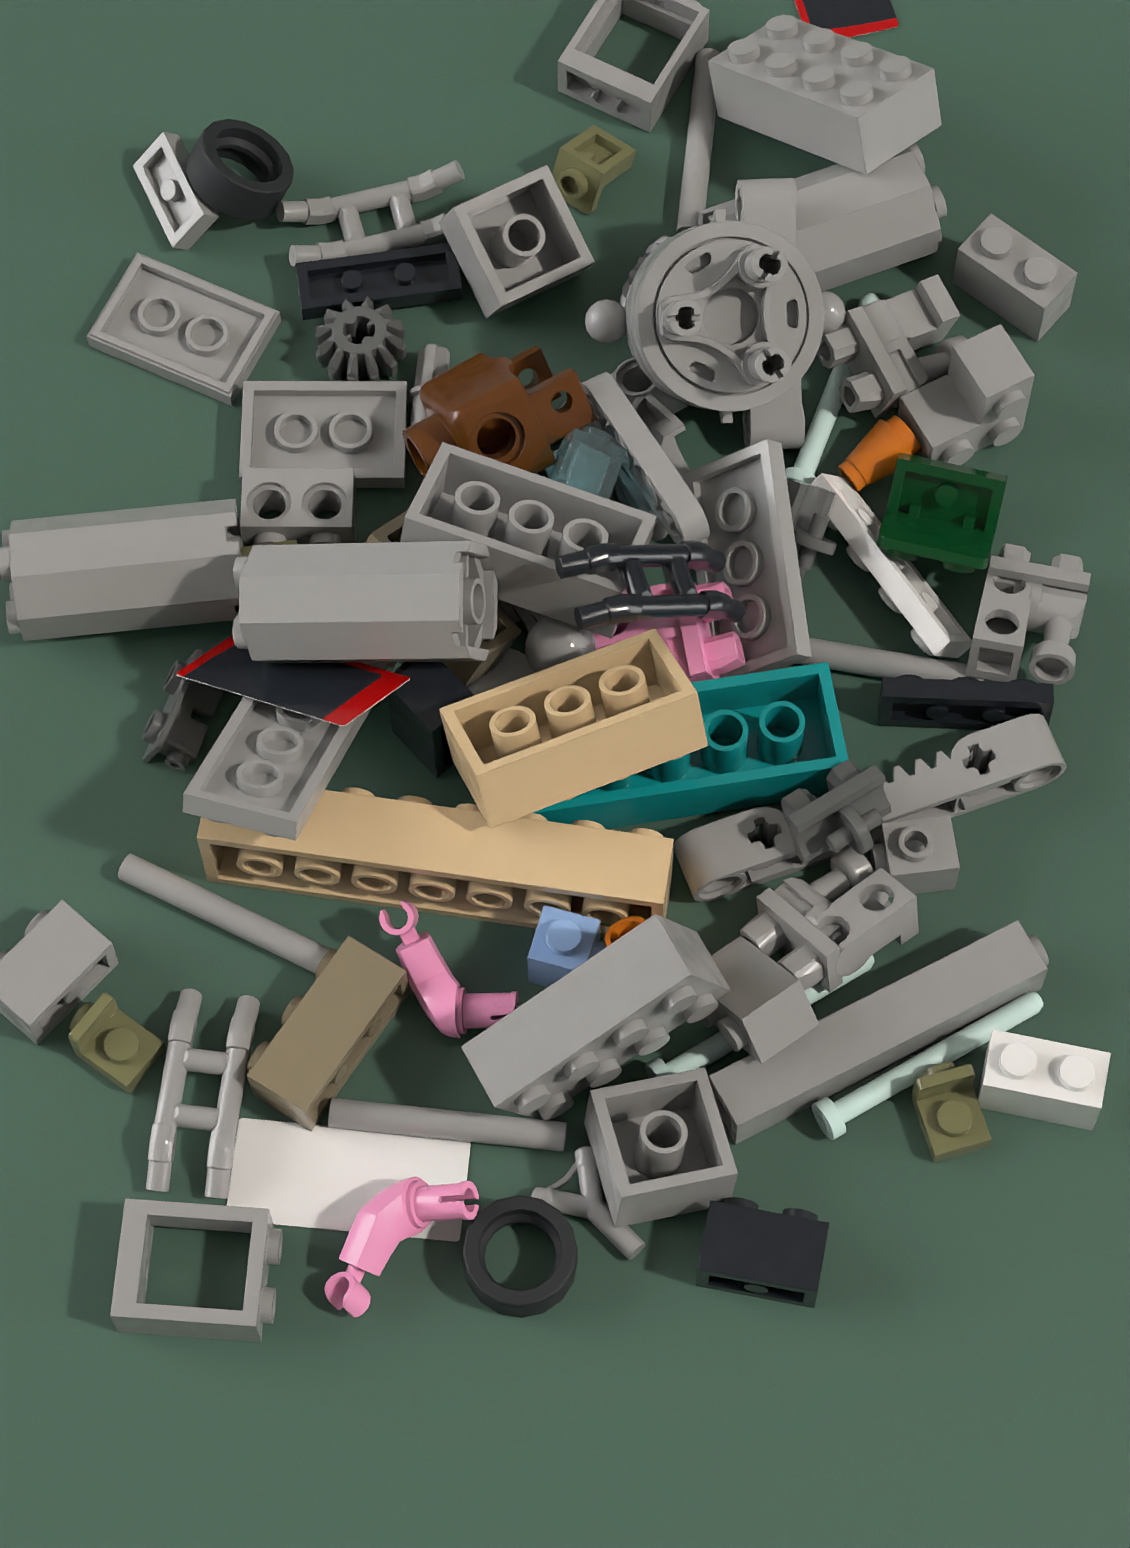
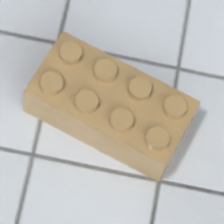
M655 628L439 708L452 761L489 828L515 821L527 814L562 801L570 800L585 792L617 780H623L633 774L667 761L681 758L688 753L708 746L698 693Z

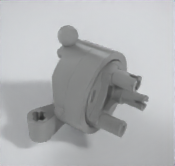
M742 179L737 181L735 191L737 221H726V209L714 210L712 223L691 227L659 244L638 269L632 284L629 286L625 307L614 300L604 299L597 301L590 306L586 313V330L593 339L607 344L616 342L626 334L632 356L635 357L644 374L657 388L675 400L697 408L719 411L721 423H733L732 411H743L742 427L745 448L769 439L782 443V450L801 449L805 439V416L802 405L801 378L807 372L817 354L822 334L839 329L844 322L846 311L844 303L839 296L833 292L821 291L811 265L797 249L798 193L795 179Z

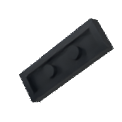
M449 243L295 263L303 320L324 318L327 309L343 312L342 304L345 297L354 307L361 306L368 296L373 301L374 310L386 304L392 309L463 299L458 261Z
M912 674L882 677L878 704V726L983 730L1029 714L1043 715L1049 726L1054 705V684L1036 683L1029 679H1016L1010 682L979 681L973 677H958L953 680L923 679Z

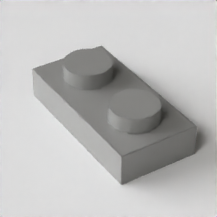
M162 132L134 163L133 168L172 248L189 250L219 216L212 206L201 199L190 184L186 172L189 155L179 134Z

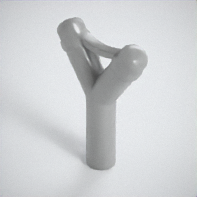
M580 1147L575 1151V1163L567 1174L547 1188L536 1187L531 1197L546 1201L559 1209L562 1214L589 1219L628 1260H632L642 1251L646 1243L629 1226L614 1228L609 1207L604 1202L602 1184L592 1147ZM577 1172L581 1195L559 1191L558 1189L566 1185Z

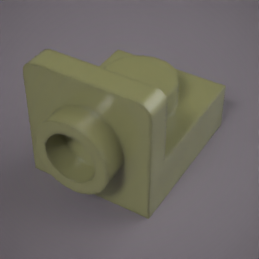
M592 125L560 147L552 176L565 202L589 215L596 210L603 187L632 167L637 150L596 125Z
M106 992L95 1003L90 1001L84 1004L75 1014L70 1024L71 1032L68 1038L75 1055L128 1094L133 1091L166 1051L162 1040L119 1010L115 998Z
M952 1062L937 1064L924 1070L921 1073V1078L915 1080L911 1100L933 1163L990 1147L992 1139L973 1088L975 1073L972 1064L955 1067V1064Z

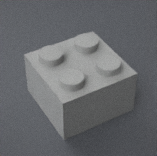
M548 165L453 207L439 221L443 233L486 319L579 276L595 263Z
M705 1068L590 1090L584 1125L593 1150L614 1228L709 1209L710 1200L723 1203L724 1198L732 1197L738 1171Z

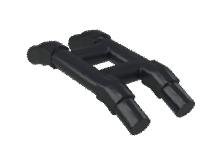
M690 540L682 541L678 544L646 545L601 543L584 547L581 551L555 557V567L560 579L586 573L592 575L600 572H610L618 569L627 594L603 598L600 602L575 607L574 617L579 630L605 624L611 626L619 623L634 622L636 619L677 617L711 618L717 621L722 619L736 623L742 620L745 615L743 603L732 599L726 593L716 590L697 592L689 569L718 573L723 570L726 563L723 553L712 549L709 545L700 541ZM663 567L673 594L653 595L643 568Z

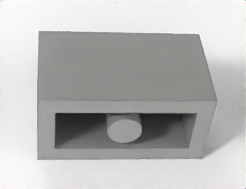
M991 213L958 248L952 283L1038 342L1070 307L1077 272Z
M63 900L51 911L48 909L41 911L28 924L25 930V937L10 951L4 950L0 952V1013L38 1045L119 964L112 942Z
M739 936L711 955L731 991L716 1000L719 1006L713 1013L699 1021L706 1028H710L713 1025L716 1026L733 1050L739 1051L743 1048L760 1063H764L819 1025L800 980L742 936Z

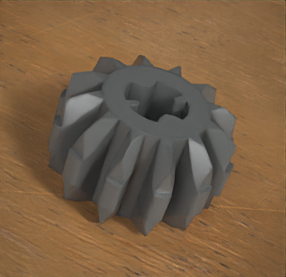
M367 296L361 306L354 307L345 297L342 304L343 312L327 309L324 315L325 325L317 326L315 331V342L318 345L316 350L317 362L321 365V368L328 369V377L332 381H340L345 378L348 381H379V375L394 379L395 374L398 372L397 362L404 361L407 351L406 343L403 342L405 338L404 325L401 323V320L393 318V311L389 305L386 304L374 310L373 301Z

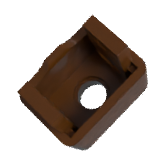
M535 345L511 359L505 356L497 358L488 357L480 352L427 381L421 387L419 394L428 417L403 430L402 435L407 449L423 478H425L442 442L537 474L556 464L550 444L595 421L596 417L576 371L568 368L553 376L542 349ZM527 368L532 369L533 379L528 385L523 386L518 379L520 372ZM561 391H565L567 395L565 405L560 409H553L551 402L562 396Z

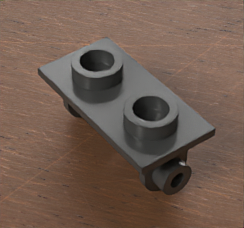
M198 648L184 663L176 660L171 667L162 688L163 691L170 694L163 711L155 709L142 735V740L149 742L142 761L148 763L157 753H161L166 756L164 763L177 771H185L188 764L195 763L209 726L190 718L191 713L194 712L210 720L215 713L224 690L177 676L176 673L199 658L203 650Z

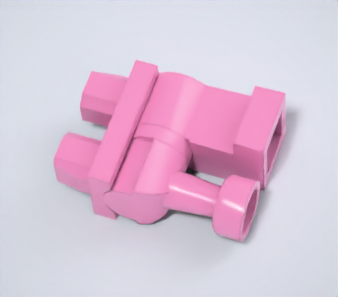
M723 581L700 585L695 584L698 593L706 590H716L726 593L733 599L730 588ZM669 583L650 586L653 595L673 594ZM711 618L636 619L634 622L619 623L612 639L593 633L596 639V650L655 628L690 682L720 678L719 675L745 665L743 647L739 636L732 631L712 637L709 622L715 620Z

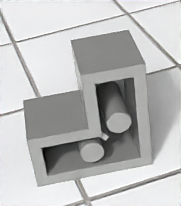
M999 324L953 346L948 374L900 396L897 416L911 429L920 443L921 450L916 453V456L962 465L973 456L974 452L991 444L1002 446L1019 435L1024 426L1035 375L1003 326Z

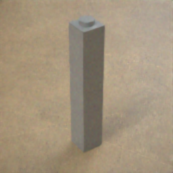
M1017 920L819 1020L818 1026L764 1063H760L752 1055H749L709 1075L710 1085L721 1120L735 1145L810 1107L818 1100L830 1097L962 1030L1023 994L1041 990L1048 970L1047 965H1049L1048 955L1044 946L1034 934L1027 936Z

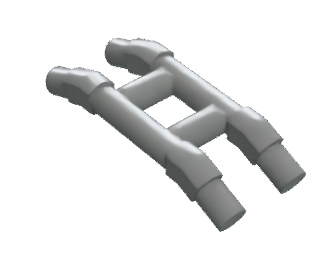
M454 160L433 171L429 169L419 175L407 177L405 181L333 198L325 196L321 198H305L304 201H279L276 208L279 222H302L304 225H320L334 222L338 218L345 242L343 240L317 242L316 245H291L289 249L290 265L295 266V263L407 249L421 245H436L447 241L439 224V221L446 214L442 213L434 218L420 221V224H417L410 201L415 203L430 199L442 193L443 189L464 180L465 176L457 160ZM390 206L396 230L365 237L359 213Z
M184 989L180 992L177 1007L173 1012L169 1028L166 1059L155 1121L152 1124L149 1142L146 1189L162 1192L169 1191L172 1162L174 1161L178 1134L177 1127L211 1131L204 1196L227 1199L248 1059L251 1054L260 1002L257 998L250 995H243L238 998L228 1031L226 1052L194 1049L193 1042L197 1028V1018L203 997L195 989ZM187 1072L222 1076L217 1108L181 1104Z

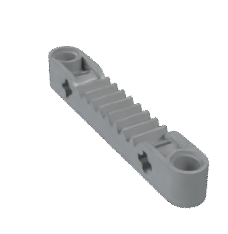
M1029 714L971 733L958 740L951 751L950 758L942 751L937 752L932 769L921 758L915 760L911 776L900 766L894 767L891 783L887 781L884 783V791L891 805L892 812L882 817L883 823L950 815L953 818L1037 789L1054 781L1064 773L1067 767L1044 716L1041 714ZM766 806L753 808L695 828L678 838L673 845V849L694 900L704 902L719 899L829 861L850 845L847 844L835 852L829 849L809 862L804 863L795 853L791 831L784 819L783 813L778 809ZM881 824L869 831L873 844H878ZM760 839H762L763 843H764L766 846H773V847H772V848L765 849L764 845H763L761 842H754V841H755V840H760Z

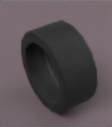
M224 119L213 121L203 130L188 156L186 172L190 184L197 194L214 209L236 219L254 221L267 218L277 208L278 202L282 200L292 184L294 168L289 154L266 131L245 121ZM221 158L231 159L242 164L254 173L260 182L251 181L237 175L224 164Z
M517 1195L496 1200L477 1214L466 1232L463 1260L468 1285L481 1303L499 1314L524 1318L545 1313L563 1300L574 1283L578 1263V1249L572 1226L559 1209L542 1199ZM516 1223L535 1225L545 1231L554 1243L556 1251L555 1266L547 1280L535 1288L522 1291L505 1288L496 1282L488 1272L484 1258L487 1244L494 1233L507 1225Z

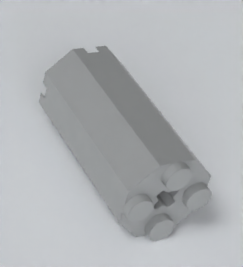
M916 143L868 174L835 164L795 178L798 193L797 249L811 265L821 291H826L937 252L938 246L942 245L939 219L947 215L945 198L937 185L931 187L925 175L923 155ZM735 199L699 211L698 225L712 223L714 210L726 209V221H737Z
M236 499L11 521L10 529L2 530L3 547H0V575L2 581H12L9 585L10 600L6 601L7 625L9 634L21 633L24 641L234 620L236 615L239 614V591L234 584L233 567L236 558L241 556L243 544Z
M475 541L253 545L249 556L237 557L233 567L234 584L239 591V614L234 619L232 629L234 644L238 649H248L252 661L264 663L486 661L489 650L481 649L480 645L482 639H494L497 630L498 589L494 570H483L480 558L490 557L487 545Z

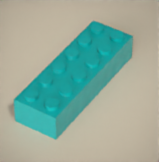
M828 662L691 682L698 693L708 742L707 747L533 813L542 815L547 821L571 824L576 820H589L603 825L605 829L780 803L783 797L799 788L807 789L815 797L829 792L826 777L830 770L849 760Z

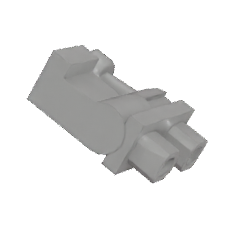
M937 274L920 281L915 289L887 300H878L864 307L859 306L848 310L845 314L844 322L839 329L822 335L817 355L822 365L828 369L844 363L847 365L852 376L844 379L839 387L840 398L847 411L854 413L871 409L876 419L889 414L892 408H898L900 396L924 386V384L943 375H947L953 346L967 340V338L959 334L944 339L961 315ZM940 342L935 354L918 358L914 352L920 348Z
M1007 543L1002 546L998 556L991 555L965 676L999 682L1016 680L1026 631L1044 634L1043 641L1037 644L1031 652L1030 674L1041 683L1054 685L1064 684L1072 679L1075 672L1076 654L1072 647L1069 646L1070 639L1077 638L1091 578V573L1083 572L1081 557L1061 553L1053 557L1051 566L1029 562L1031 553L1025 547Z
M847 846L832 857L830 862L831 872L811 884L806 883L802 879L791 877L783 880V884L773 891L769 887L756 897L758 915L740 930V935L767 956H771L777 950H781L786 956L776 963L798 978L804 991L819 983L830 993L843 983V976H849L858 971L871 955L891 941L896 940L902 945L919 933L917 896L883 868H879L874 872L867 858L864 855L858 854L851 846ZM888 894L894 899L893 903L888 901Z

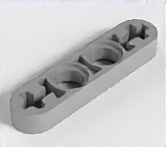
M604 372L582 382L581 385L596 417V420L593 421L594 425L672 540L678 544L682 541H701L709 537V525L701 505L609 373Z

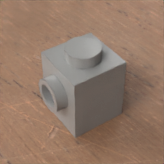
M942 815L882 823L878 844H873V848L870 850V861L874 872L879 868H883L913 894L955 889L960 864L951 816Z

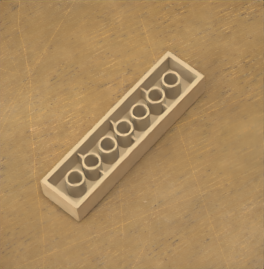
M354 787L344 788L341 792L324 790L296 841L269 836L263 832L227 823L214 822L204 817L200 819L197 833V842L208 882L403 909L400 901L406 900L412 903L418 912L537 928L543 906L546 905L600 920V938H605L608 929L614 923L626 917L638 916L647 920L654 914L666 918L672 881L674 839L664 838L662 834L651 829L635 828L629 832L607 830L603 825L589 820H576L571 824L551 822L536 813H530L515 821L489 828L478 806L475 804H459L456 808L432 805L427 799L418 796L407 795L398 798V800L375 797L374 794L367 790Z

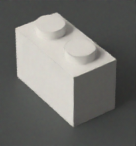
M993 1029L985 1055L978 1093L980 1108L1093 1131L1102 1109L1111 1053Z

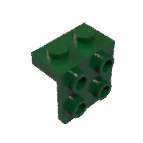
M900 452L886 513L878 532L876 544L887 549V554L901 560L916 561L919 560L920 556L942 561L943 567L960 573H972L975 569H986L1008 476Z

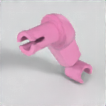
M406 900L400 901L408 915V921L403 928H397L392 924L390 916L385 909L380 911L379 921L382 928L389 934L399 935L402 943L395 950L402 968L407 972L408 982L427 1017L442 1034L461 1038L462 1034L467 1033V1029L489 1028L520 1007V1005H516V1003H519L517 991H511V993H467L466 988L461 987L460 983L454 978L429 932L417 933L415 927L418 923L419 915L417 908L412 903Z
M414 1176L400 1180L378 1193L358 1211L339 1257L340 1260L349 1265L346 1272L336 1273L326 1282L324 1290L328 1301L337 1310L344 1308L352 1317L363 1315L369 1307L371 1298L369 1291L360 1283L365 1271L380 1276L399 1242L421 1233L429 1226L431 1221L474 1219L477 1216L479 1205H465L463 1200L479 1199L474 1183L471 1181H461L460 1183L428 1185L421 1178Z

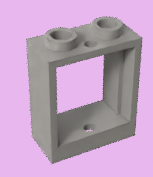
M597 0L557 61L558 91L650 133L695 62L696 53L703 49L708 41L710 9L701 6L696 0ZM622 14L681 40L654 84L594 58Z
M125 1199L110 1317L117 1332L261 1342L263 1323L273 1324L276 1309V1288L267 1287L269 1266L280 1265L283 1242L282 1229H274L270 1210L267 1208ZM154 1226L251 1233L243 1311L145 1304Z

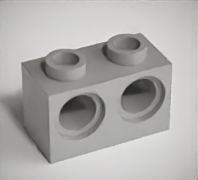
M243 467L240 529L244 547L295 539L297 544L355 543L357 490L354 468ZM271 510L282 512L279 517L274 519L260 517L263 513ZM329 510L338 513L330 519L315 517L322 511Z

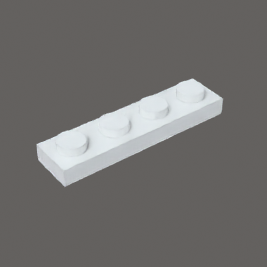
M821 473L811 485L822 487L835 493L827 514L830 517L828 526L833 530H839L849 543L846 551L850 558L861 569L872 573L881 585L878 589L880 597L893 611L904 615L914 628L910 632L912 639L925 653L930 656L959 658L971 647L972 640L912 562L894 558L887 554V549L876 544L882 523L848 479Z

